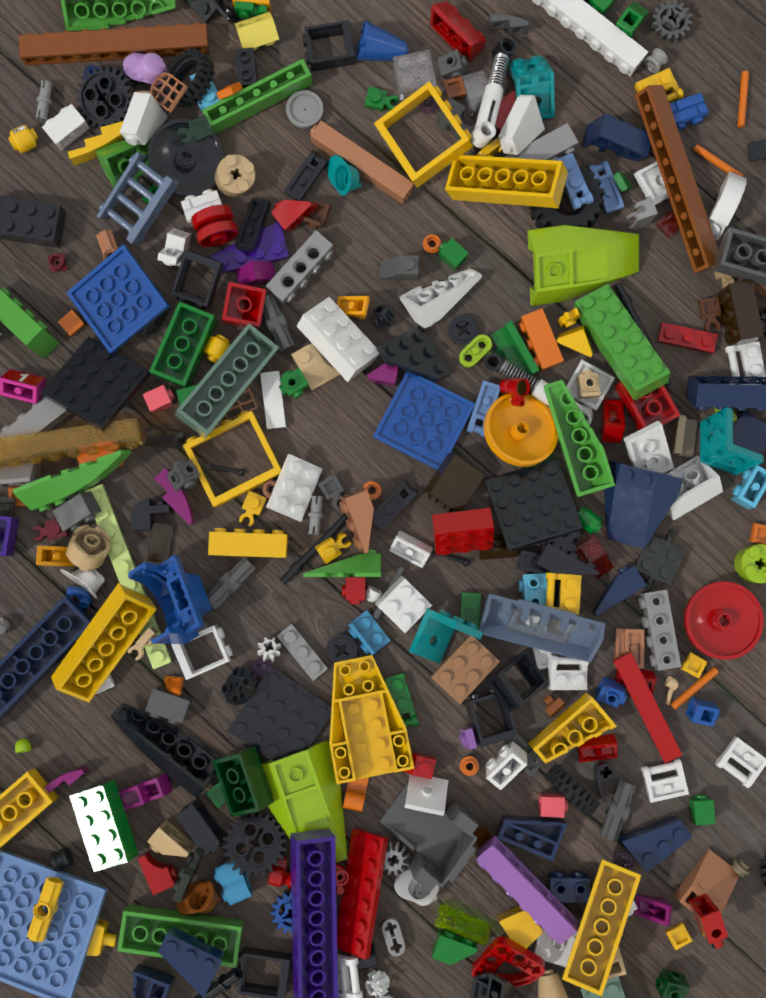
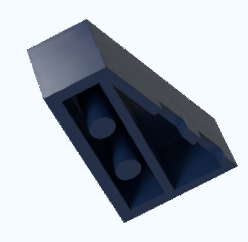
M604 114L587 125L581 145L587 147L589 144L599 147L598 151L604 152L605 149L616 152L615 156L638 162L648 157L651 143L645 129L631 126V123L620 121L611 114Z
M502 815L495 834L502 841L553 861L567 822L561 818Z
M674 815L654 822L647 827L635 829L633 832L625 835L621 834L618 838L641 868L648 873L688 841L692 834L681 820Z
M174 926L170 927L158 951L203 998L225 954L224 951Z
M139 963L133 970L132 997L168 998L175 976Z

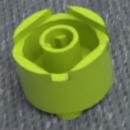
M749 545L737 553L734 567L742 580L749 583H766V545Z

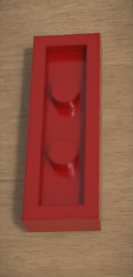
M662 322L657 342L713 354L718 334Z

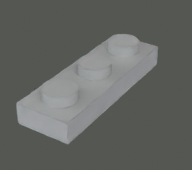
M293 624L277 635L279 640L313 681L328 669Z

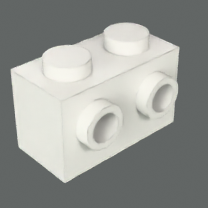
M513 741L508 745H504L500 749L499 754L487 762L486 779L502 790L527 766V752Z

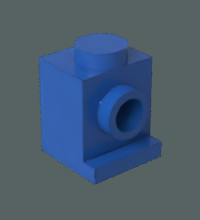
M603 676L595 691V701L598 703L599 701L614 708H617L619 704L623 705L627 698L625 685Z
M691 696L685 714L693 723L714 727L715 721L719 718L720 709L714 702L696 699V697Z

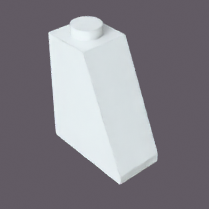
M134 92L120 133L126 142L131 145H145L165 122L167 115L151 94Z
M519 95L498 136L504 154L518 155L545 130L535 95Z

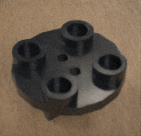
M235 667L226 683L223 684L221 692L228 703L239 706L250 699L255 687L259 683L256 682L255 674L252 670L245 667Z

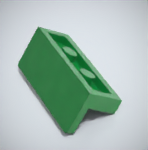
M512 320L506 323L503 328L491 334L490 337L496 348L502 350L510 363L513 362V365L516 364L515 367L518 366L519 369L521 368L530 376H534L539 372L538 366Z

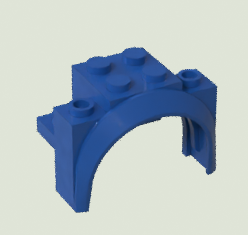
M173 555L161 564L144 562L128 572L129 579L143 584L152 592L163 610L167 624L166 632L156 638H151L150 640L153 644L185 645L199 636L198 629L205 626L201 616L212 610L200 576L185 573L179 556Z

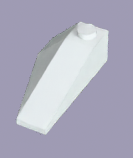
M469 268L450 275L448 280L433 281L429 287L423 289L421 286L416 287L400 296V300L414 322L427 328L439 321L482 278V275Z

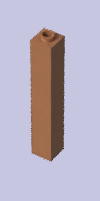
M320 121L318 125H314L311 129L310 137L312 144L330 156L339 155L347 164L358 169L361 177L402 205L413 192V182L323 121Z

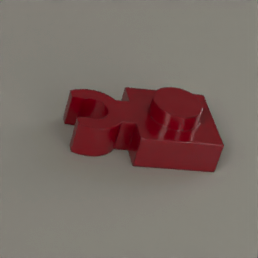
M57 519L45 521L44 528L40 526L32 528V531L39 530L41 533L39 537L34 538L36 541H41L46 536L50 541L69 536L68 531H62Z

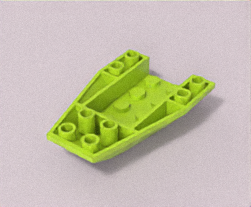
M571 225L527 230L528 249L533 252L534 286L530 287L531 306L568 301L639 272L638 233Z
M328 741L316 743L309 746L308 749L275 761L269 760L261 763L274 803L268 807L278 823L281 824L289 840L290 833L330 829L335 835L336 863L348 859L341 784H336Z

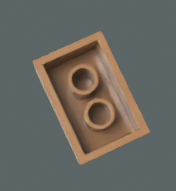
M467 635L430 676L455 701L461 704L500 661L475 637Z

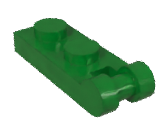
M400 673L385 678L387 688L402 720V714L408 712L411 718L403 720L405 727L418 726L419 723L404 674Z

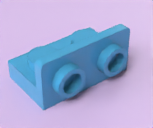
M367 610L349 624L350 629L348 631L354 639L357 637L362 642L360 646L366 654L370 652L373 656L379 649L391 641Z

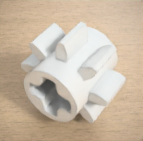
M265 637L263 643H258V647L261 649L257 651L258 656L263 655L264 662L267 659H271L274 662V657L280 656L278 649L281 648V644H276L275 638L270 640ZM272 647L273 650L266 652V649Z
M373 970L367 974L368 979L366 980L365 987L369 994L382 997L388 992L387 988L389 987L390 980L385 972Z

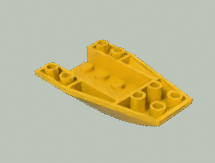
M372 655L334 663L329 746L336 784L414 769L407 729Z

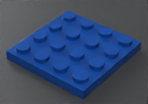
M121 245L66 292L111 354L120 349L170 307L126 245Z
M406 372L373 438L438 470L447 454L451 453L475 403L420 375L416 376Z

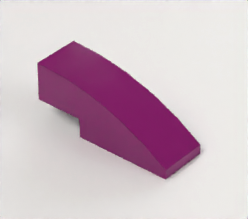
M164 468L154 478L167 491L162 498L189 525L193 526L195 520L190 501L184 489L174 490L167 477L170 471Z
M164 773L118 792L124 810H128L164 797L173 792L167 775Z

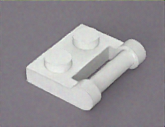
M760 342L725 347V352L729 357L732 376H740L736 352H740L744 376L766 377Z
M549 655L548 690H587V666L589 662L570 657ZM557 664H579V670H556Z
M735 736L723 754L717 758L715 765L728 771L740 780L746 788H750L766 766V758ZM729 758H733L749 770V775L746 776L728 763Z
M674 759L673 762L653 767H641L649 802L653 803L689 794L680 759ZM676 770L677 775L656 780L651 779L653 774Z
M337 954L338 997L363 998L359 985L357 969L359 961L357 956Z

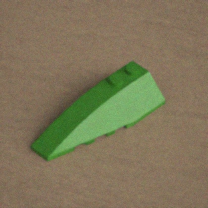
M61 0L66 31L108 29L114 25H121L127 21L138 20L147 15H154L176 8L175 0Z
M563 380L543 385L575 495L580 497L615 486L605 450Z
M119 450L97 458V462H85L79 464V467L60 471L61 474L45 476L13 489V494L30 510H39L40 512L50 510L51 505H63L67 502V499L86 491L103 480L131 454V450Z

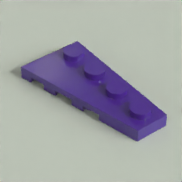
M279 222L262 229L254 252L237 250L235 244L211 255L212 259L225 263L222 274L234 272L250 261L276 262L289 259L283 229Z

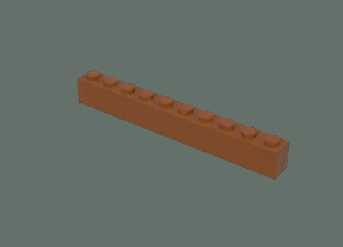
M199 22L192 25L120 27L112 30L102 28L96 31L84 29L79 32L63 31L62 33L45 32L44 34L26 33L25 35H19V54L26 66L124 60L132 53H155L160 57L177 56L179 53L182 54L184 50L188 51L189 48H195L203 54H210L207 25Z
M648 85L636 93L635 98L694 274L709 271L715 267L719 250L664 86Z

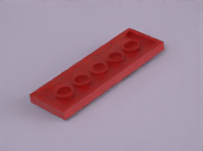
M352 828L346 865L349 880L343 886L344 893L341 897L337 922V949L366 960L370 958L388 838L359 828Z

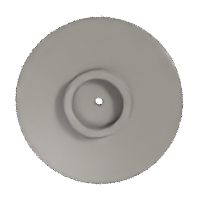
M308 90L298 91L288 99L286 114L294 126L301 129L312 128L322 119L323 104L319 96L314 92Z

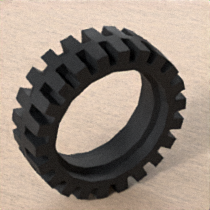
M189 48L188 51L184 50L182 54L179 53L177 59L174 58L172 60L173 64H169L167 67L169 71H165V73L173 74L175 78L182 82L186 73L198 65L194 79L187 86V90L177 103L178 106L186 108V106L189 108L192 104H197V100L201 101L203 99L202 95L208 93L206 89L211 87L210 82L214 80L213 75H215V71L213 69L215 67L213 62L195 48ZM171 78L169 84L174 86L177 81ZM166 86L163 93L168 95L171 91L170 88ZM173 92L171 99L175 100L178 94Z
M557 763L546 773L545 778L586 816L590 817L601 804Z

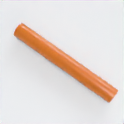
M742 71L738 128L745 127L749 71Z
M697 144L694 147V152L727 174L730 171L739 176H744Z
M713 667L675 699L670 706L674 710L679 708L719 673L718 670Z

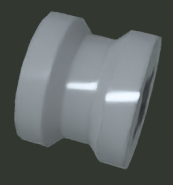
M655 48L651 52V56H647L644 59L646 68L655 74L660 71L661 66L668 62L667 55L659 48Z

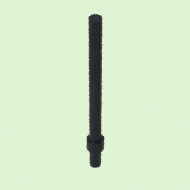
M618 283L614 287L620 297V302L654 348L632 305L633 301L630 295H627L622 284ZM670 377L669 382L665 386L672 384Z
M344 513L297 562L294 561L290 565V569L280 578L284 584L295 574L298 575L303 570L302 567L317 553L315 546L332 537L346 523L345 520L348 519L347 514Z

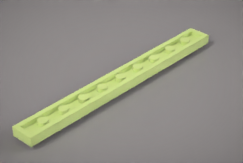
M104 484L87 489L84 492L92 491L102 510L95 515L97 517L95 521L97 526L105 530L110 536L111 547L108 554L119 583L147 596L143 584L128 578V572L136 568ZM154 614L139 633L140 637L150 627H154L159 632L155 637L162 634ZM152 644L150 647H145L153 669L173 662L166 644Z

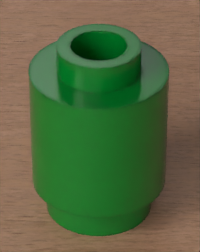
M582 506L578 510L583 529L590 534L592 532L597 533L603 525L601 523L602 518L589 508Z

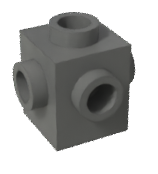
M451 50L446 55L437 58L441 76L445 80L459 76L463 77L468 74V59L459 50Z
M180 460L173 464V468L167 474V477L174 490L179 491L195 486V481L200 477V474L192 460L186 462Z

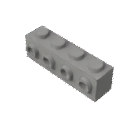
M662 589L640 593L638 603L640 609H643L644 617H642V624L647 630L648 636H645L647 647H650L649 663L651 667L658 671L681 667L668 591Z

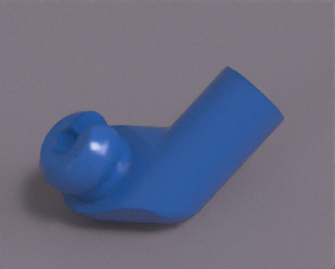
M68 586L67 595L76 596L81 608L86 609L91 605L92 598L85 588Z

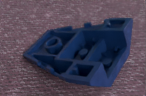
M608 461L615 486L604 489L607 539L645 549L656 533L658 526L667 516L671 506L678 499L683 478Z

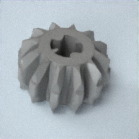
M391 841L388 842L383 871L387 869L388 876L391 875V871H394L395 876H398V869L401 872H405L404 866H409L407 858L410 857V854L405 852V845L399 848L400 843L398 841L395 843V846H392ZM393 855H396V859H394V862H391L390 858H392Z

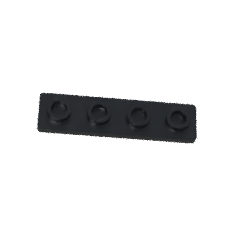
M185 0L205 23H210L218 11L228 22H238L234 10L226 6L223 0Z

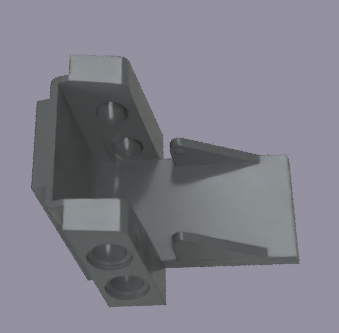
M406 783L379 821L411 850L417 851L409 863L414 880L431 893L436 884L443 887L448 880L453 883L476 850L474 843L477 840L473 832L478 827V823L472 813L456 800L444 812V816L404 808L408 783Z

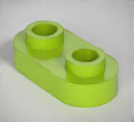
M487 335L475 337L461 351L459 355L460 364L466 368L475 366L490 351L492 347L491 339ZM484 343L485 348H480L478 344ZM465 356H471L472 360L466 361Z

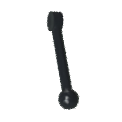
M212 463L206 464L208 470L216 469L237 473L239 476L245 474L244 469L236 470L215 466Z
M435 549L432 550L433 556L445 557L463 563L464 566L470 565L469 559L463 560L451 555H436Z

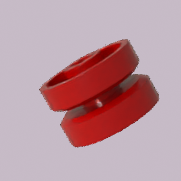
M210 206L196 212L191 217L195 231H198L196 237L201 247L220 246L234 240L238 236V228L236 223L232 221L234 216L230 206Z

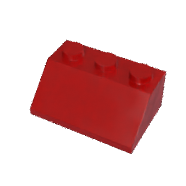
M445 1L434 4L431 7L430 26L454 50H459L463 55H466L469 63L484 50L486 43L484 35L480 31H476L472 27L471 22L467 18H463L454 5H450Z

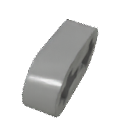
M388 916L382 922V931L387 949L391 955L400 956L405 951L404 937L398 919ZM388 922H391L392 925H396L394 926L393 934H391L389 928H386L388 926ZM394 938H396L398 944H401L399 950L392 947Z

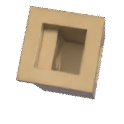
M593 370L581 371L582 374L576 377L578 400L593 399L601 396L598 373H593ZM591 380L592 386H588L586 381Z

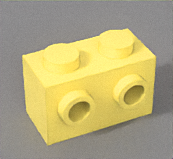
M270 12L235 23L242 48L253 47L255 51L259 46H269L274 44L276 40H279Z

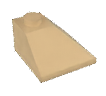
M309 344L291 354L312 391L341 375L313 344Z
M167 819L147 841L150 844V848L156 853L160 852L162 855L187 857L196 845Z

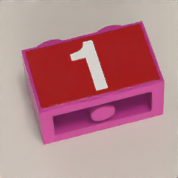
M9 369L0 377V395L34 404H37L43 398L40 392L46 386V377Z

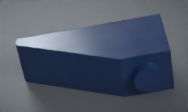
M624 565L617 570L618 574L613 576L594 607L593 615H600L647 586L635 566L628 567V565Z

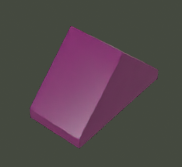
M250 261L237 269L236 274L239 284L256 286L270 282L275 276V270L272 261Z
M384 363L366 375L367 380L372 383L395 387L399 367H391Z
M635 895V904L638 909L634 910V915L670 926L672 905L666 898Z

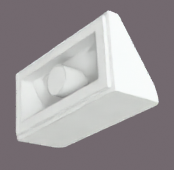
M399 531L389 551L423 568L433 547Z

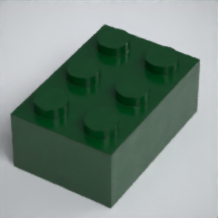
M255 746L226 753L212 761L231 817L258 812L274 803Z

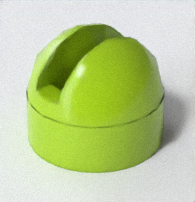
M19 739L15 743L16 754L32 751L31 743L27 739Z

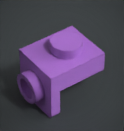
M471 725L460 728L459 739L461 745L469 750L477 748Z

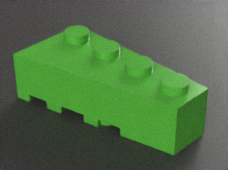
M3 286L0 289V321L26 346L45 359L60 342L46 330L48 327L44 323L34 319L36 316L30 310L22 308L24 305L17 298L12 299L10 297L12 294Z

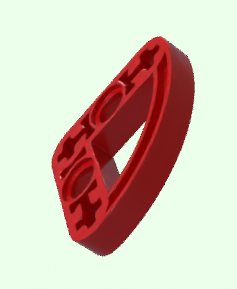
M502 936L497 937L472 964L473 978L476 974L489 971L495 972L504 961L512 964L523 972L495 974L509 981L514 987L530 984L545 973V961L542 957ZM519 954L523 955L524 958L518 959L514 956ZM487 957H494L497 960L489 961Z

